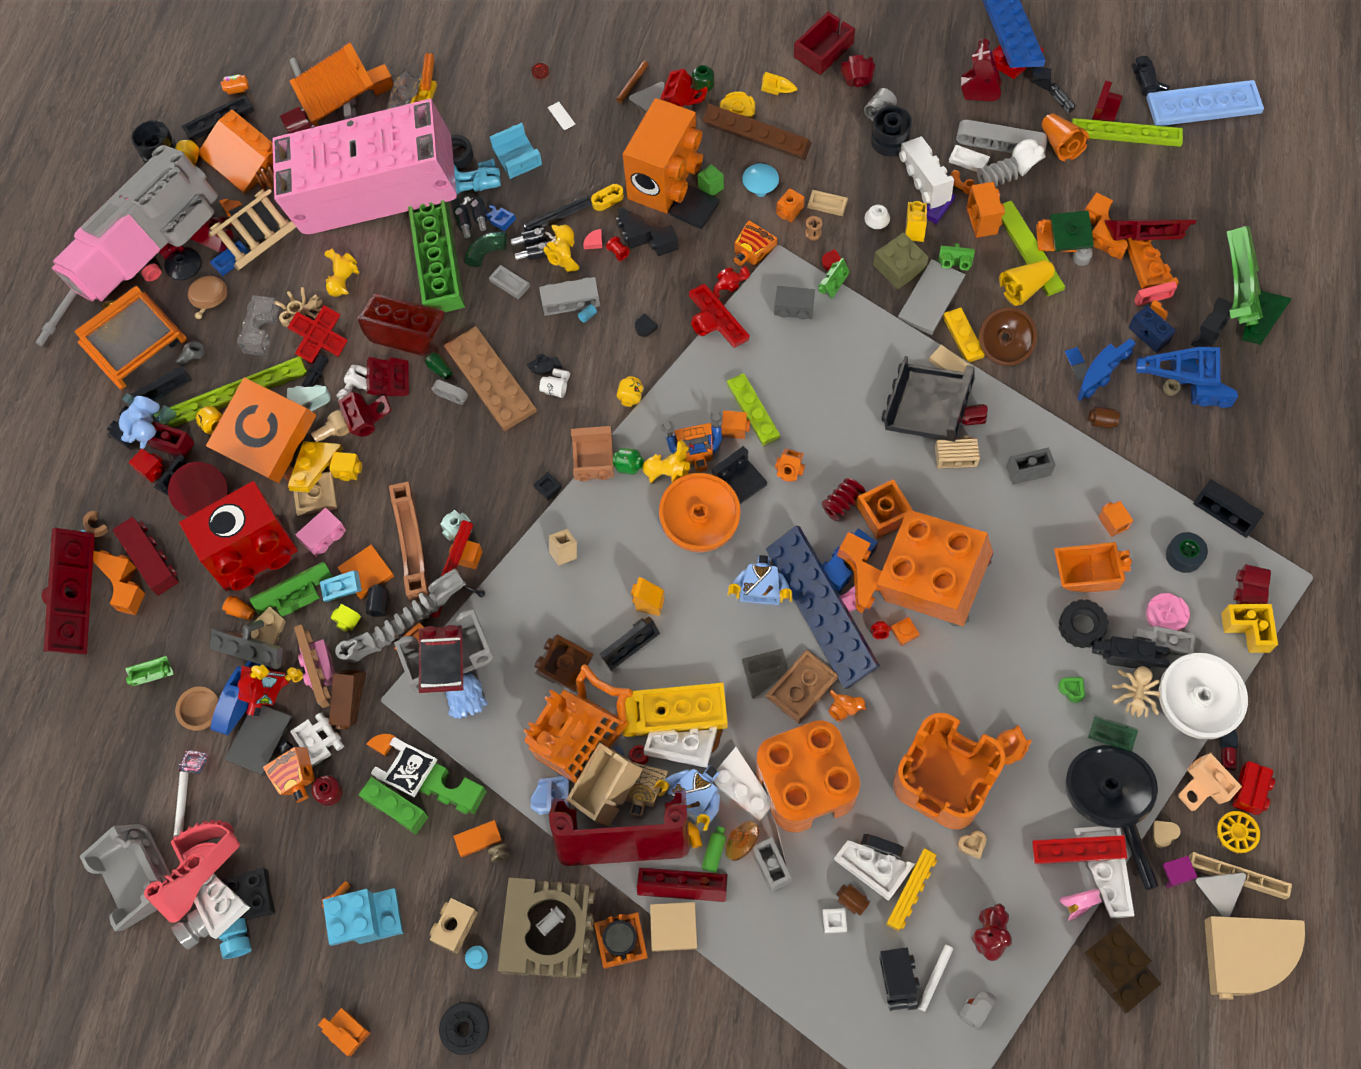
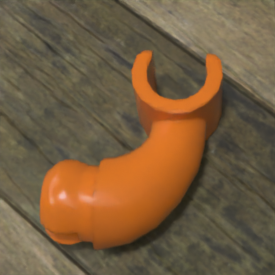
M953 170L950 175L954 179L953 186L962 189L965 194H969L974 181L968 179L963 183L960 179V172Z

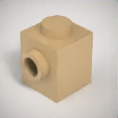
M568 529L549 535V553L558 566L577 559V541Z

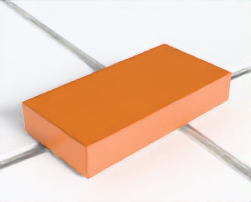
M495 820L454 835L461 858L503 842Z

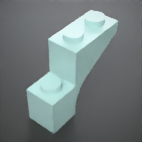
M296 386L287 389V399L306 407L310 411L329 403L331 399L326 386Z

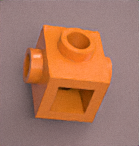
M785 448L781 458L778 457L775 469H778L777 476L787 482L796 481L799 475L802 476L805 469V464H802L804 453Z

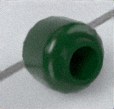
M700 65L692 71V87L694 90L707 87V92L713 89L714 71L710 67Z

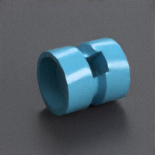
M244 918L236 920L218 937L220 941H223L220 944L223 959H231L251 952L250 939L244 936L247 933V925Z

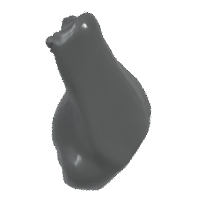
M200 342L185 344L180 356L175 361L176 364L183 366L189 360L202 358L205 355L204 346Z

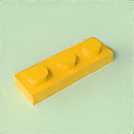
M962 308L944 313L943 319L964 360L970 363L984 358L979 341Z

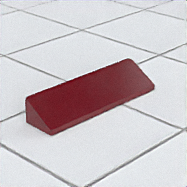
M639 867L637 895L725 902L728 874Z

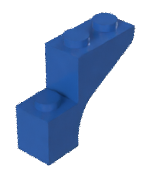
M1196 359L1183 360L1181 362V369L1185 372L1197 373L1198 365ZM1171 360V371L1176 370V362ZM1178 381L1180 384H1188L1186 382ZM1221 382L1219 386L1191 384L1192 404L1203 407L1211 405L1227 408L1232 407L1238 398L1236 390Z

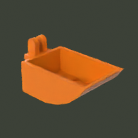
M1116 542L1054 548L1062 587L1070 591L1101 592L1119 590L1125 582V572L1131 571L1130 565L1132 560L1129 558L1130 551H1118Z

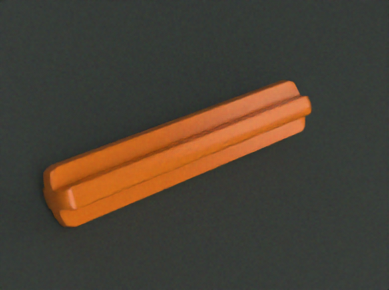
M426 53L424 56L421 89L423 91L431 89L434 55L432 53Z

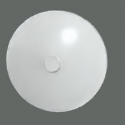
M1192 653L1182 656L1165 670L1160 680L1159 701L1164 714L1178 730L1198 739L1222 737L1237 728L1245 717L1248 707L1246 686L1239 673L1228 662L1217 656L1207 653Z

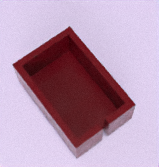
M828 11L794 43V58L821 75L854 44L855 28L844 21L841 22L840 27V18Z

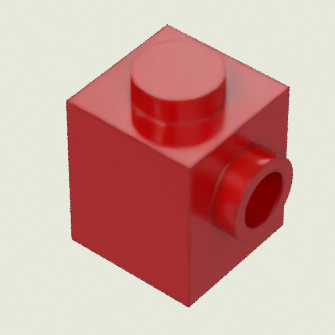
M140 449L128 462L137 473L151 483L159 478L165 470L161 464L163 460L155 453L151 455L144 449Z

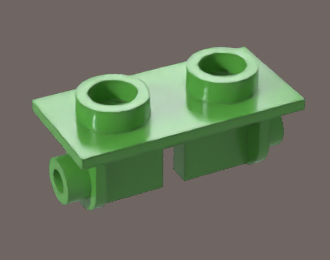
M843 258L839 262L832 264L826 274L827 278H824L818 285V291L821 294L828 293L831 299L850 273Z
M167 656L125 668L129 676L126 677L127 684H132V686L174 674Z

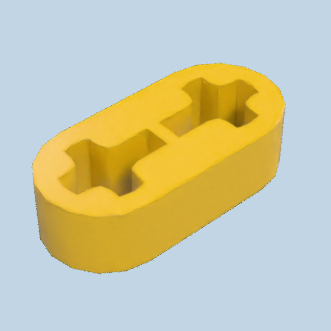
M612 184L593 194L591 197L592 207L597 211H603L622 201L624 198L622 186Z

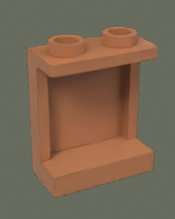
M611 426L571 429L574 479L584 482L590 479L607 480L614 477Z

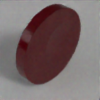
M191 462L183 465L172 475L168 485V496L172 506L185 517L195 514L227 496L229 493L228 483L224 475L215 466L205 462Z

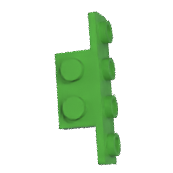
M321 562L251 597L250 602L258 614L265 612L269 607L277 606L278 612L283 617L319 599L315 586L333 576L325 562Z

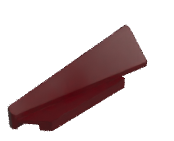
M1194 219L1105 220V224L1115 241L1131 238L1134 241L1183 239L1186 235L1185 231L1190 225H1195L1197 222Z

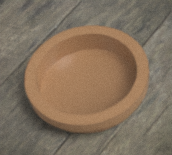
M204 276L195 280L190 285L188 299L193 306L200 309H208L222 303L227 296L228 289L225 282L218 277Z
M206 687L188 689L180 696L176 704L175 713L178 722L183 727L192 731L207 729L211 726L214 711L219 700L218 696Z

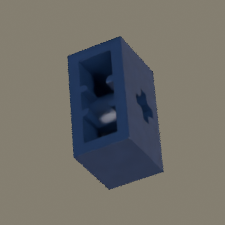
M1148 305L1133 316L1128 327L1156 353L1171 341L1176 331Z

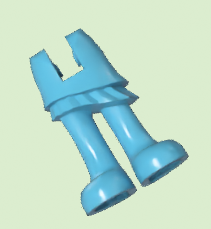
M454 164L456 194L474 189V192L478 190L481 192L486 189L497 188L501 185L499 168L479 167L475 171L460 172Z

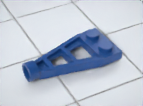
M1196 347L1147 356L1146 358H1137L1136 373H1149L1195 385L1219 386L1220 347ZM1186 359H1197L1198 372L1189 373L1181 369V362ZM1174 360L1176 362V370L1161 369L1160 362Z

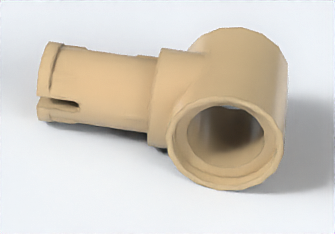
M342 411L332 412L327 418L326 425L312 432L311 435L316 442H321L331 435L344 436L348 434L349 430Z

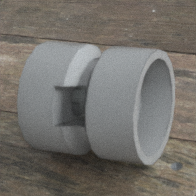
M879 89L864 107L865 115L871 121H874V117L880 109L897 104L896 96L888 89Z
M197 908L187 915V920L181 919L171 927L178 941L187 950H190L199 943V937L205 938L209 935Z

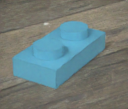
M354 570L320 582L322 597L325 602L362 591L359 573Z

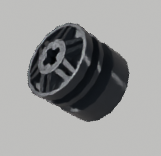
M149 120L135 128L131 136L132 144L145 164L153 157L152 153L157 147L165 145L175 149L177 144L167 126L158 120Z

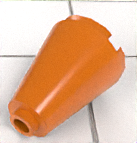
M1056 114L1047 115L1043 119L1042 128L1056 156L1061 161L1066 162V159L1069 158L1073 160L1086 149L1087 139L1089 140V134L1085 129Z

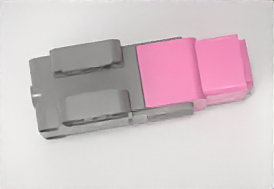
M165 145L157 147L152 153L153 157L75 232L74 237L76 239L53 260L55 264L52 267L53 271L74 292L92 302L95 299L102 302L123 280H129L134 277L167 243L177 247L183 245L214 214V209L210 205L216 200L218 194L206 181V175L198 167L194 166L182 151Z

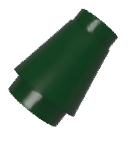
M433 352L426 358L425 364L428 369L444 380L451 377L453 372L441 354Z

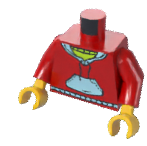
M257 665L253 667L242 666L241 677L238 682V698L249 703L247 714L259 716L262 705H273L278 693L284 686L289 684L291 680L293 682L302 680L303 673L301 670L291 667L287 670L288 675H286L284 672L266 668L264 665H260V667Z

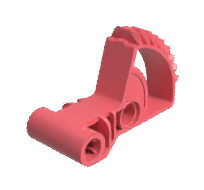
M212 819L210 822L196 823L193 828L188 826L185 832L181 831L177 837L173 836L174 839L171 841V845L180 861V865L176 870H172L173 873L170 876H164L166 880L163 883L155 881L149 884L144 891L145 898L169 922L179 921L191 909L201 886L239 848L240 843L234 835V829L231 824ZM222 838L217 844L209 842L199 844L208 839Z

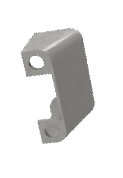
M474 609L463 611L458 615L456 623L457 626H462L463 674L488 664L493 659V656ZM404 636L399 641L394 642L409 685L413 691L419 692V642L415 637Z

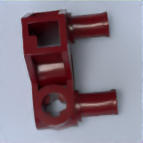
M983 38V44L982 39L978 41V50L972 54L973 68L961 75V89L965 100L992 102L998 100L1001 96V78L992 50L989 49L990 41L986 38Z

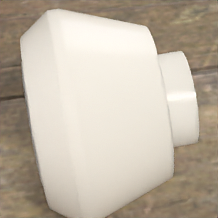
M874 205L866 212L865 222L873 229H882L889 224L890 215L884 206Z

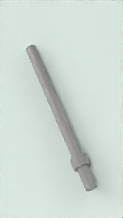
M70 289L50 321L43 326L42 333L35 342L39 346H43L49 335H53L56 330L55 326L77 295L72 289Z

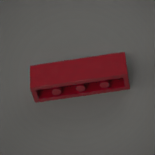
M131 517L112 529L150 589L157 596L179 583L175 577L178 573L171 564H166L165 561L168 558L161 549L159 551L156 549L155 546L158 543L152 535L148 536L146 534L148 528L142 520L138 522L134 517Z

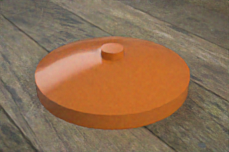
M706 473L688 474L675 480L665 490L659 505L660 524L665 535L678 547L691 552L712 551L726 544L735 534L740 521V503L731 486L721 478Z

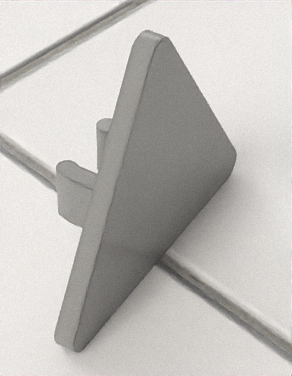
M659 82L630 95L629 100L647 112L654 99L661 98L664 82Z
M1240 872L1197 877L1195 882L1221 916L1230 917L1246 879V874Z

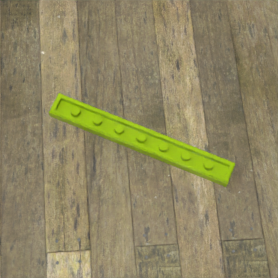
M296 357L245 378L267 389H272L308 373L302 358ZM243 379L156 412L155 416L158 423L173 428L196 419L197 413L206 406H213L218 410L228 406Z

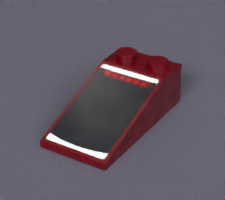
M448 625L437 628L434 626L419 628V693L464 691L462 626Z

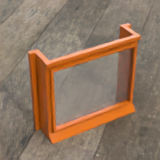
M137 286L74 331L80 339L77 341L78 344L120 390L127 386L122 380L124 377L174 339L178 338L181 344L188 340L145 292L142 293Z

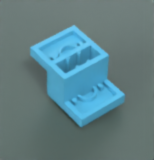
M395 888L377 893L364 889L323 899L328 941L331 946L353 940L363 944L403 934L398 895Z

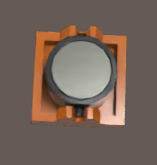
M638 912L628 915L620 914L617 917L611 916L606 920L594 923L604 969L648 959Z

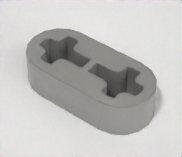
M436 380L431 388L436 395L463 405L468 397L467 392L441 380Z

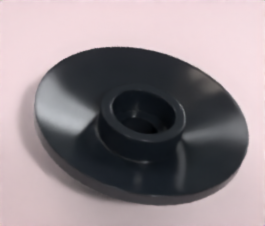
M184 248L182 252L178 250L172 252L166 258L164 268L172 279L187 280L198 273L202 261L200 255L195 250Z

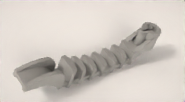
M453 569L435 580L428 587L429 595L420 593V602L413 600V607L403 608L404 613L401 615L396 613L394 615L395 619L391 622L388 620L384 621V627L376 626L373 634L366 632L348 641L340 642L336 647L337 657L349 663H356L368 654L380 652L384 646L392 644V641L396 638H401L402 634L410 631L425 618L428 619L429 615L439 611L441 606L446 605L451 595L466 585L459 571Z

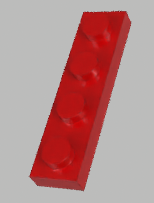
M1125 835L1032 841L1035 864L1127 859Z

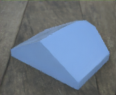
M564 776L539 779L538 786L531 797V809L539 815L549 814L554 799H565V804L570 808L571 804L566 801L571 792L570 780Z

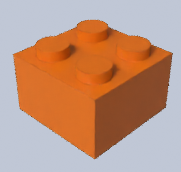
M994 182L971 185L966 209L976 238L998 234L999 227L1002 225V216L1005 214V208L1000 203V193L998 188H995Z
M894 479L859 495L857 498L856 507L876 539L900 528L907 509L913 511Z

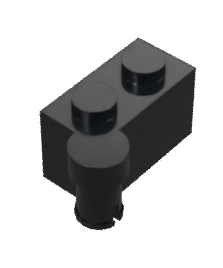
M908 947L880 951L879 960L886 994L888 995L889 1011L908 1009V1011L917 1010V992L920 991V983L918 977H914L913 969H915L914 956L909 955Z

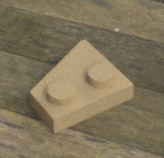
M269 607L255 620H263L264 627L251 631V638L277 645L279 634L283 630L286 621Z

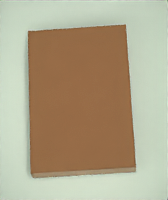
M806 649L766 694V698L799 724L836 682L838 675Z

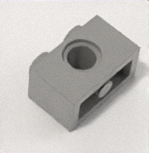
M773 838L752 846V854L770 892L791 884L792 878Z

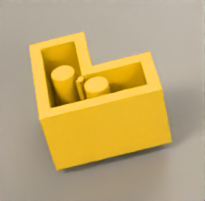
M1228 604L1222 611L1221 617L1224 633H1245L1248 653H1270L1278 645L1272 604Z

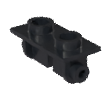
M181 455L174 458L175 461L160 480L156 481L157 484L154 486L155 489L167 496L168 485L172 475L180 467L188 464Z

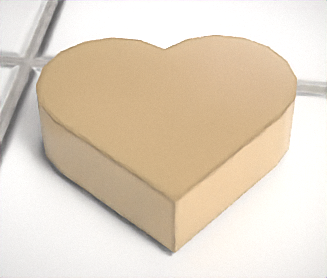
M1154 821L1152 823L1153 843L1158 848H1166L1171 844V841L1179 837V826L1172 822Z
M974 831L970 836L964 835L958 841V849L962 853L980 860L987 841L986 835L981 831Z

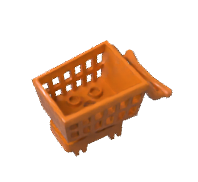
M586 664L581 666V672L576 678L578 695L564 689L559 695L550 689L549 693L551 696L545 697L547 701L546 707L536 722H529L530 728L524 729L526 734L524 741L529 745V750L535 756V759L573 783L577 782L584 770L581 765L585 760L589 761V754L592 750L595 751V746L598 742L601 741L604 745L611 747L629 723L626 721L625 701L633 695L632 689L615 688L598 679ZM585 677L593 686L611 696L619 697L616 704L618 716L586 699ZM604 717L608 718L605 724L600 723ZM613 722L618 723V725L614 730H612L610 726L613 724ZM597 726L601 728L598 734L594 732ZM606 732L611 733L607 739L603 738ZM590 736H593L594 739L591 743H589L588 739L590 738ZM586 745V750L584 752L581 751L583 746ZM579 754L580 758L576 761L575 758ZM573 764L574 766L569 770L568 768ZM579 770L580 773L575 777L574 774Z

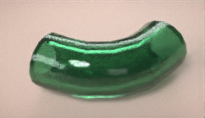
M489 232L476 238L467 249L464 257L465 264L471 267H480L485 255L489 252L496 250L505 251L507 233Z

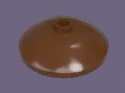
M1004 307L993 311L984 319L979 330V344L982 352L990 361L998 365L1012 366L1023 362L1031 355L1037 342V329L1034 321L1026 312L1014 307ZM1004 333L1007 334L1005 341L1002 339V334Z

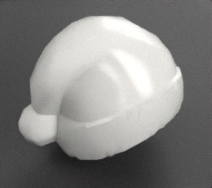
M1034 139L1021 141L1012 153V156L1017 160L1018 173L1021 176H1024L1033 165L1046 157L1044 147L1038 145Z

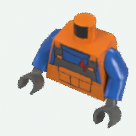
M720 412V419L718 421L712 419L713 414L711 413L712 427L711 423L674 430V424L669 421L671 428L667 431L664 424L661 425L662 431L667 434L666 440L672 454L676 452L679 440H683L689 447V450L686 452L687 458L685 461L689 462L690 465L694 464L696 472L707 470L706 462L713 460V454L717 453L722 442V429L719 425V422L722 420Z

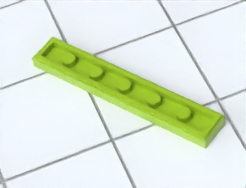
M1072 119L1073 124L1088 132L1090 139L1181 147L1183 143V128Z
M1012 200L1003 203L1005 214L1002 216V224L1027 265L1043 260L1050 262L1043 251H1038L1037 240ZM1054 271V276L1042 286V289L1048 297L1063 291L1065 285L1057 272Z

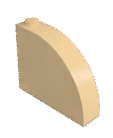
M1215 916L1205 919L1211 995H1219V999L1232 1000L1234 999L1233 996L1255 994L1282 982L1293 971L1301 957L1305 941L1304 921Z

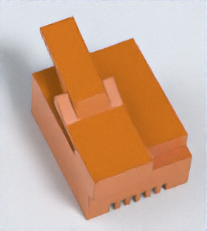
M343 1008L336 1013L330 1022L324 1017L318 1024L329 1040L348 1057L352 1056L355 1050L359 1048V1045L363 1043V1040L365 1041V1038L370 1035V1032Z

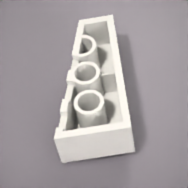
M921 136L902 143L901 151L899 152L900 160L905 162L909 176L913 177L916 189H919L922 194L923 202L929 204L930 209L950 201L954 179L952 176L948 177L946 175L947 169L944 166L940 167L938 157L932 156V149Z

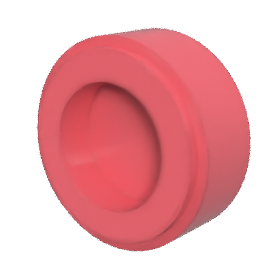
M150 264L141 272L146 281H154L162 273L157 264Z

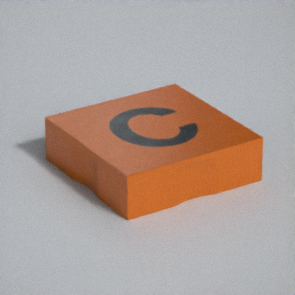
M244 377L206 446L279 484L293 459L296 448L306 436L317 415L306 407Z

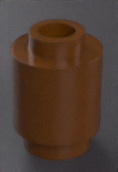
M1095 406L1089 412L1088 421L1091 422L1092 426L1111 429L1119 424L1120 413L1115 411V409Z
M851 883L848 886L843 884L836 893L839 897L837 902L853 914L857 913L859 916L863 914L871 902L867 899L866 894Z

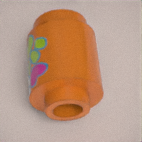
M246 75L223 77L224 81H221L222 89L228 95L245 92V90L249 89Z

